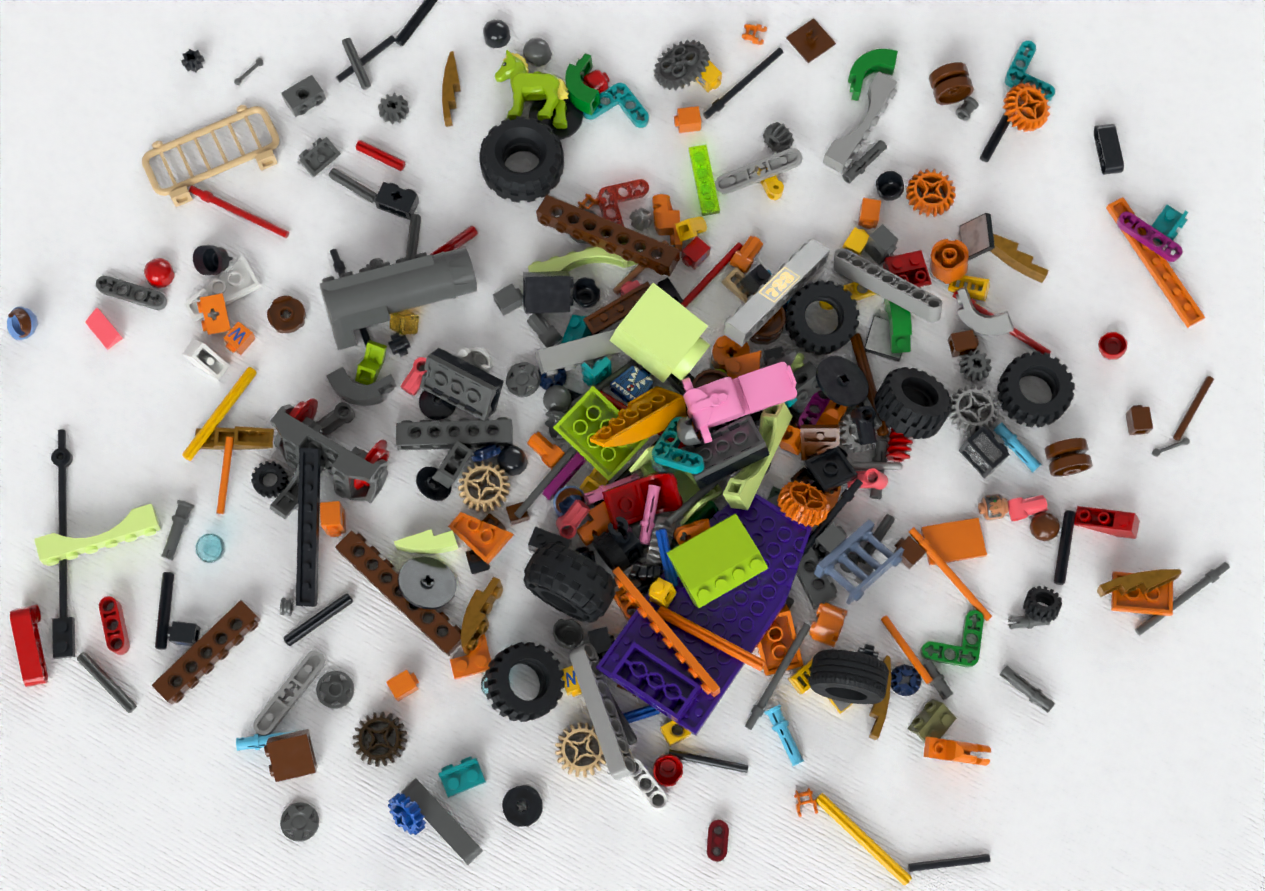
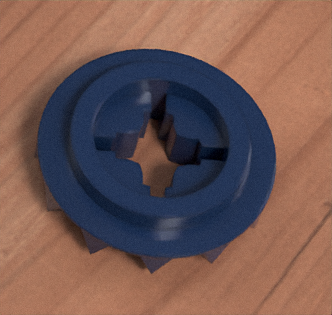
M565 369L558 370L557 375H555V382L551 378H547V373L541 374L540 372V387L547 390L553 385L564 386L567 379Z
M489 445L474 451V454L471 455L472 461H482L498 455L501 452L500 446Z
M903 664L892 670L891 688L895 693L901 696H911L919 690L922 679L913 666ZM902 675L905 677L912 676L909 680L910 686L906 683L899 685L903 679Z

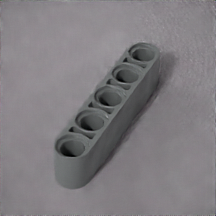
M417 778L401 791L406 798L409 796L412 802L415 801L419 805L418 808L421 809L420 812L425 816L424 818L467 865L483 852L480 846Z

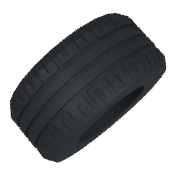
M836 649L822 650L813 657L809 685L812 691L829 699L853 704H876L885 698L889 669L883 661L863 653Z

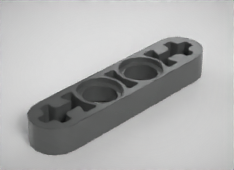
M100 276L96 280L97 289L104 295L154 310H162L167 305V299L160 291L110 276ZM106 282H107L110 286L113 287V290H112V288L109 287V286H105V287L103 288L101 285H102V284H106ZM120 287H127L125 294H118ZM138 292H145L144 298L140 300L135 298ZM158 298H160L161 302H157V304H155V302L152 300H158Z

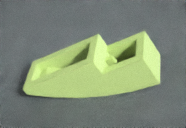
M432 529L394 541L397 550L417 554H437L459 549L453 530L434 536Z

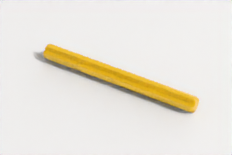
M251 367L245 370L182 453L186 460L191 461L215 430V427L219 425L256 376V370Z
M821 793L815 799L820 807L903 885H907L911 881L912 877L824 793Z

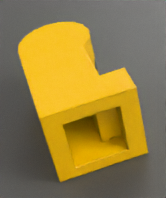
M758 167L757 175H760V171L763 169ZM776 175L760 181L771 200L781 198L784 185L778 180Z
M701 216L689 218L675 224L681 242L707 231V224Z

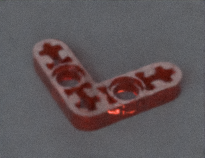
M638 179L601 188L597 194V200L602 217L612 222L616 221L617 224L624 226L618 203L644 197L649 191L648 182ZM638 185H640V187H644V190L642 192L640 190H634L632 195V190L636 189ZM625 188L628 195L623 197L618 193V190ZM604 192L606 193V195H610L608 198L609 205L604 206L607 204L606 198L602 197ZM606 210H614L616 216L613 218L608 217Z

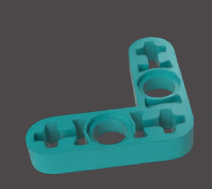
M1024 41L1008 69L1004 81L1011 88L1017 86L1021 79H1023V84L1031 82L1033 85H1036V89L1038 87L1041 88L1042 94H1044L1045 90L1048 91L1045 99L1051 101L1055 94V88L1051 84L1025 73L1036 52V45L1032 41ZM1029 48L1030 50L1027 56L1023 55L1025 49ZM1016 61H1023L1025 66L1018 67ZM1012 76L1016 77L1014 81L1011 80Z
M616 83L599 94L600 101L602 98H609V104L604 105L600 102L592 115L583 112V116L586 119L593 120L614 106L619 105L636 127L644 128L649 122L648 112L624 83ZM617 90L623 91V94L617 93ZM627 102H633L636 106L629 109L625 105ZM638 115H639L641 118L644 117V121L638 120Z
M676 417L671 420L652 449L653 459L658 464L698 474L705 468L703 457L699 454L678 449L681 441L678 439L676 427L682 417ZM669 438H675L673 442H666ZM676 457H683L681 461H673Z

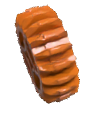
M1021 83L1012 87L1003 100L1005 105L1002 108L1006 110L1004 115L1008 116L1007 122L1011 121L1012 127L1017 126V130L1023 129L1024 132L1035 131L1042 127L1048 120L1047 117L1050 115L1048 110L1051 108L1047 105L1049 100L1045 99L1046 93L1042 94L1041 88L1036 89L1035 84L1030 86L1029 83Z
M927 168L924 173L920 170L917 175L914 174L912 176V180H909L908 187L906 188V199L909 200V206L914 205L913 211L918 209L920 210L919 215L924 212L926 217L930 213L933 217H936L937 213L942 215L944 211L947 212L950 209V206L954 203L953 199L956 197L954 193L956 189L952 186L953 180L948 181V175L942 176V171L938 174L935 169L930 172ZM917 187L920 189V192L923 195L922 198H920V196L917 193ZM940 188L944 192L945 199L942 197V194L939 191Z
M795 480L793 483L788 482L787 485L782 487L777 499L778 506L781 508L780 511L786 513L785 517H790L791 521H796L798 525L802 523L804 526H819L827 518L830 509V502L826 499L827 496L823 495L821 490H817L816 486L812 487L809 483L805 484L803 481L800 483Z

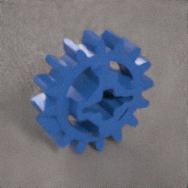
M397 793L388 801V807L391 809L389 812L393 815V820H395V824L398 827H403L405 832L408 830L410 835H417L425 828L426 821L423 820L425 816L421 814V809L418 808L419 805L415 801L412 802L409 796L406 798L404 793L401 795Z

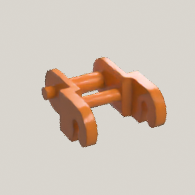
M745 24L744 28L746 31L745 34H742V38L752 41L753 44L763 45L764 40L761 39L759 41L755 34L757 31L766 32L767 27L764 26L762 28L760 24L756 26Z
M585 194L586 198L582 202H578V207L589 210L596 204L598 206L601 205L602 209L605 208V204L598 198L594 199L589 194ZM589 200L592 203L587 207L585 204Z
M808 788L807 791L798 793L796 790L794 798H797L798 802L795 805L798 817H802L800 805L807 803L813 804L814 812L817 814L816 800H813L811 795L813 791H810V788ZM809 796V800L801 802L800 797Z

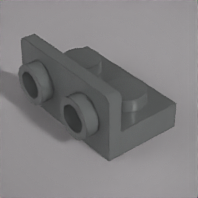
M327 137L323 140L321 138L317 139L312 144L314 148L310 151L306 149L299 155L300 160L297 163L301 164L312 177H315L341 155Z

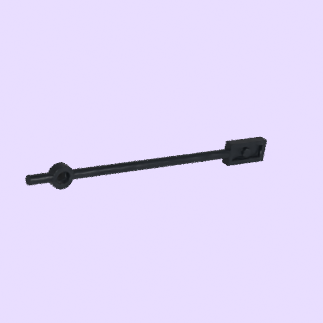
M60 429L58 430V449L52 453L51 460L58 467L59 535L67 537L66 467L72 463L73 456L66 449V430ZM63 454V458L59 460V455ZM67 559L59 561V618L52 619L54 659L75 657V618L68 617Z

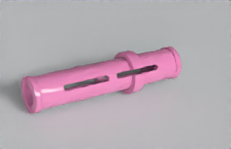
M634 473L611 484L601 485L598 489L583 494L584 500L587 502V505L602 499L604 500L603 491L638 479L639 476L637 473Z
M656 485L648 486L643 520L640 521L641 531L639 540L641 544L650 545L652 529L655 527L654 519L661 487Z

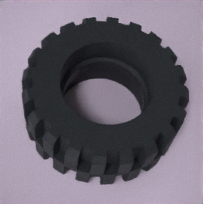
M817 280L815 283L810 282L793 295L786 307L785 317L787 324L785 328L786 331L789 330L790 339H794L797 342V347L805 348V352L808 353L815 352V355H821L822 353L830 354L839 350L850 341L859 325L857 317L860 314L859 310H856L855 307L858 304L856 300L851 299L850 296L852 294L849 290L845 292L843 290L844 286L841 284L836 286L833 281L824 282L823 280ZM824 301L835 309L838 315V325L832 333L827 335L818 334L808 326L805 319V311L811 303Z
M1033 351L1031 355L1029 352L1024 353L1021 357L1017 356L1009 363L999 379L997 391L1000 393L997 397L999 402H1003L1001 405L1002 410L1009 412L1007 416L1010 419L1014 417L1017 419L1016 423L1020 425L1024 422L1027 423L1026 427H1033L1036 424L1039 428L1044 427L1045 424L1050 425L1054 423L1056 419L1058 420L1064 414L1074 398L1073 390L1075 389V383L1071 382L1073 379L1072 373H1067L1068 367L1065 364L1061 365L1059 358L1055 357L1053 359L1049 353L1040 355L1039 351ZM1026 376H1035L1044 380L1050 387L1051 400L1047 403H1035L1028 400L1021 392L1020 379Z
M903 367L889 372L874 398L876 412L879 413L880 419L886 422V426L893 428L894 432L898 434H903L904 437H913V439H921V437L926 439L936 435L952 410L951 397H949L948 390L944 389V385L938 382L934 376L928 375L923 370L918 371L917 368L909 369L908 367Z
M523 642L516 643L499 652L488 665L490 668L486 670L484 676L487 678V681L484 682V688H488L489 693L486 694L488 700L492 699L493 704L491 706L494 710L498 708L500 710L499 714L502 717L509 716V720H520V722L535 720L548 714L550 710L557 706V700L562 698L563 692H561V689L565 688V681H561V677L565 676L564 671L559 670L558 665L561 663L558 659H553L554 653L550 650L544 651V646L540 644L535 646L534 642H527L526 644ZM517 664L531 667L539 678V692L532 700L527 701L519 698L510 687L509 673L511 668Z

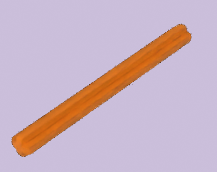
M664 606L659 607L657 613L663 620L759 671L765 666V660Z

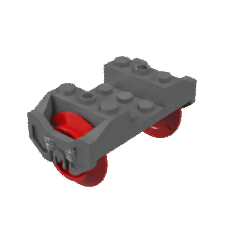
M311 398L306 402L301 401L295 407L290 404L281 406L270 420V423L278 431L274 445L280 449L288 466L293 469L297 468L299 448L321 449V459L325 461L324 468L328 469V472L333 475L335 493L342 498L367 501L371 504L382 490L388 476L387 461L389 459V451L386 450L387 441L384 439L380 440L369 452L361 450L356 446L352 451H349L322 435L323 427L313 420L318 408V401L315 398Z

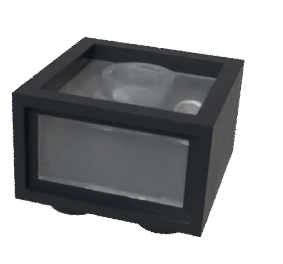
M984 426L969 437L959 449V452L984 479L1010 455L1007 447L999 443L995 439L993 432Z

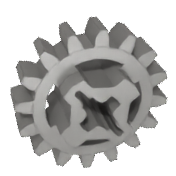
M851 412L844 415L843 420L839 422L842 426L840 427V438L844 440L842 445L847 444V450L853 449V453H861L872 448L871 444L860 445L856 424L851 420Z

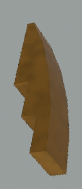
M454 51L449 53L442 83V106L446 127L453 126L450 110L457 109L454 92L461 91Z
M993 233L995 248L990 251L1008 266L1031 279L1043 283L1049 270L1033 264V256L1018 251L1019 243Z
M235 426V428L215 427V430L200 449L225 450L226 437L234 438L233 450L273 448L274 429ZM196 428L195 436L201 428Z
M1180 569L1138 572L1118 577L1099 585L1097 593L1101 598L1118 590L1121 596L1139 588L1144 595L1178 579L1182 572Z
M888 655L883 659V662L889 669L886 695L881 702L873 704L869 714L870 717L876 719L869 738L877 740L880 736L890 699L891 658Z

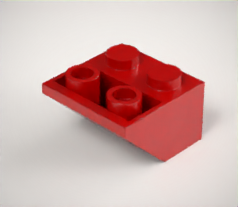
M922 250L885 258L882 266L885 270L919 288L932 285Z

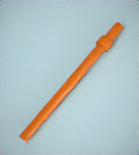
M915 527L909 530V534L926 551L974 608L980 611L984 619L988 621L992 615L930 546V541L927 538H923Z

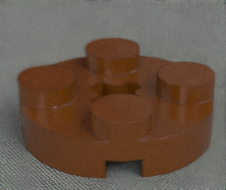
M292 296L276 298L267 310V319L278 333H292L305 324V308L299 300ZM284 311L291 313L289 318L282 317Z

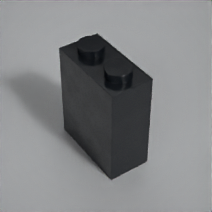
M523 272V309L525 314L570 312V306H573L574 303L573 295H570V288H573L574 281L573 277H570L569 272Z

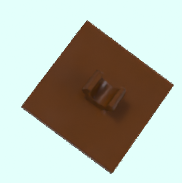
M814 18L786 37L808 64L836 45L835 41Z

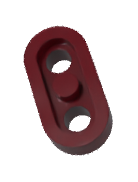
M714 820L708 827L706 852L708 858L714 862L722 861L727 855L729 828L723 820ZM720 827L722 833L716 834L714 829ZM714 848L720 849L719 855H714Z

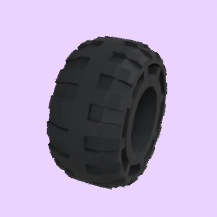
M517 116L514 120L505 119L501 121L499 126H493L488 131V136L481 143L479 162L482 176L490 190L493 189L503 199L509 198L511 202L517 203L526 200L527 203L536 201V198H543L548 195L550 190L554 187L556 188L560 182L564 169L562 143L559 137L555 135L553 129L549 125L541 124L538 119L532 117L531 119H525L524 116ZM522 151L530 152L539 159V163L534 169L524 173L514 172L505 165L506 160L512 154Z
M545 543L541 548L536 549L524 570L525 576L523 581L531 593L556 610L583 622L592 623L597 621L599 617L604 616L616 594L615 579L603 567L579 552L556 543Z

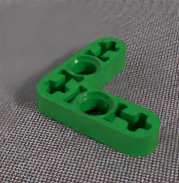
M972 610L965 616L961 647L928 641L921 647V656L928 661L932 659L934 662L967 668L976 665L979 660L984 617L982 613ZM975 615L979 621L975 623L974 629L968 630L967 628H971L973 623L969 618ZM968 634L976 636L977 641L975 644H970L967 641L966 637ZM931 646L933 651H939L942 648L940 658H938L939 653H932L929 656L925 649ZM951 649L954 651V659H947L944 655L945 650ZM959 651H961V656H967L970 653L974 660L968 663L966 658H960V662L957 661Z

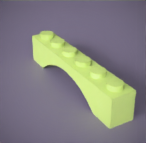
M591 246L587 247L584 251H572L562 257L554 256L544 262H533L528 266V272H569L574 268L592 263H607L626 268L638 263L626 261L619 255L610 254L600 247Z
M785 402L763 410L760 416L759 432L766 443L770 455L744 467L736 476L730 478L723 496L731 508L749 509L792 419V415Z
M151 503L132 509L127 517L117 526L97 536L71 538L51 533L35 538L34 541L39 560L44 565L53 566L63 559L72 560L78 558L83 553H95L99 548H112L122 541L131 542L142 535H154L161 528L155 508Z

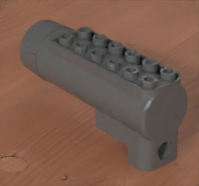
M466 247L447 252L443 251L435 255H427L424 252L416 254L414 259L411 260L408 257L396 260V264L390 265V262L378 264L376 269H371V266L360 269L357 274H353L352 271L342 273L340 275L341 278L334 279V276L326 277L319 284L337 350L357 346L354 330L390 321L389 314L477 292L476 277Z

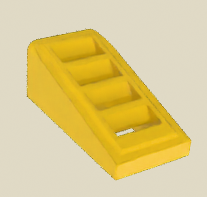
M966 275L959 279V287H956L957 281L949 284L948 291L955 293L959 288L964 287L965 282L968 283L967 290L969 296L980 301H986L990 288L989 279Z
M813 658L787 678L799 695L811 688L809 681L803 673L806 672L810 677V670L808 668L812 665ZM799 676L804 681V686L797 679Z

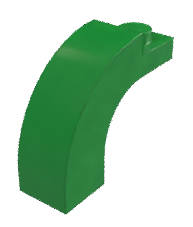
M871 50L855 61L847 82L851 83L849 90L852 93L851 100H859L863 80L868 75L878 72L893 75L898 54L897 50Z
M585 53L577 61L576 66L569 64L565 74V81L568 89L567 92L569 93L568 97L572 104L580 111L592 115L600 104V95L598 90L590 88L583 83L584 76L589 74L593 68L591 55Z
M884 298V310L888 314L890 323L891 353L911 352V314L908 310Z

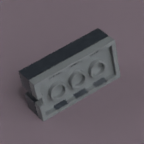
M437 348L427 356L424 367L427 372L422 375L420 388L483 421L496 412L504 383L503 380L441 348Z
M750 414L710 433L712 442L704 444L703 439L700 438L702 440L700 444L686 445L680 448L703 457L704 470L698 474H692L699 489L770 455L766 443Z

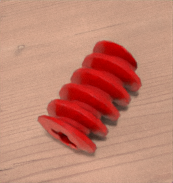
M891 428L892 432L889 436L890 440L888 442L889 447L887 448L888 454L886 458L893 462H902L904 459H910L911 456L906 454V452H911L912 449L907 447V445H912L913 441L904 437L901 433L894 432V429Z

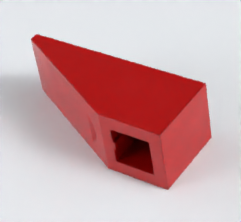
M1077 506L1074 525L1116 537L1136 539L1140 520L1136 513Z

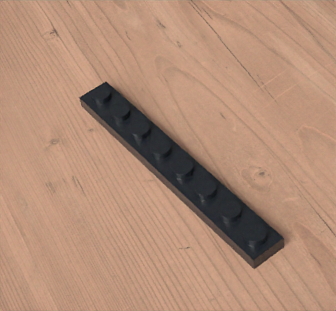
M299 448L296 606L316 607L318 600L321 449Z

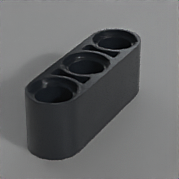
M1115 124L1096 125L1093 134L1102 174L1122 173L1124 161Z

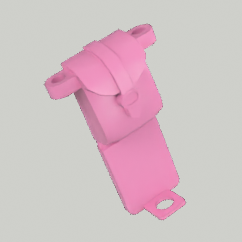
M785 362L773 364L735 379H731V377L722 378L698 388H693L689 377L682 379L686 392L683 397L688 408L687 413L692 419L696 433L700 431L704 444L712 442L708 428L795 399L797 396L795 377L790 365L787 366Z

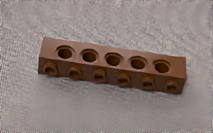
M240 600L151 686L168 703L173 705L180 702L185 696L184 693L189 688L193 689L200 682L199 679L204 674L207 675L214 669L216 662L225 659L229 654V650L234 645L238 646L249 631L252 632L258 627V622L261 619ZM242 621V626L234 630L235 622ZM222 635H227L226 642L219 644V638ZM212 649V655L209 658H204L205 651ZM197 663V669L194 672H189L190 665ZM181 677V678H182V683H181V685L178 686V687H175V686H174V681H175L177 678Z

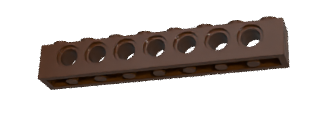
M550 195L545 196L536 211L537 220L543 226L555 228L560 233H566L577 240L588 242L593 247H600L610 254H616L626 261L638 263L643 268H650L660 275L670 277L680 260L679 249Z
M351 530L335 546L336 550L449 657L461 645V629L457 625L453 627L448 622L450 618L442 611L438 613L435 609H411L410 602L403 596L396 595L399 587L398 574L392 569L394 565L388 559L382 560L379 557L381 553L373 545L369 547L365 543L367 540L359 532L355 534ZM358 549L365 550L362 556H355V552ZM378 562L376 569H369L370 563ZM385 575L392 576V580L390 582H382V579ZM428 614L434 615V620L430 623L424 622V618ZM441 628L448 629V633L445 636H439L438 631Z

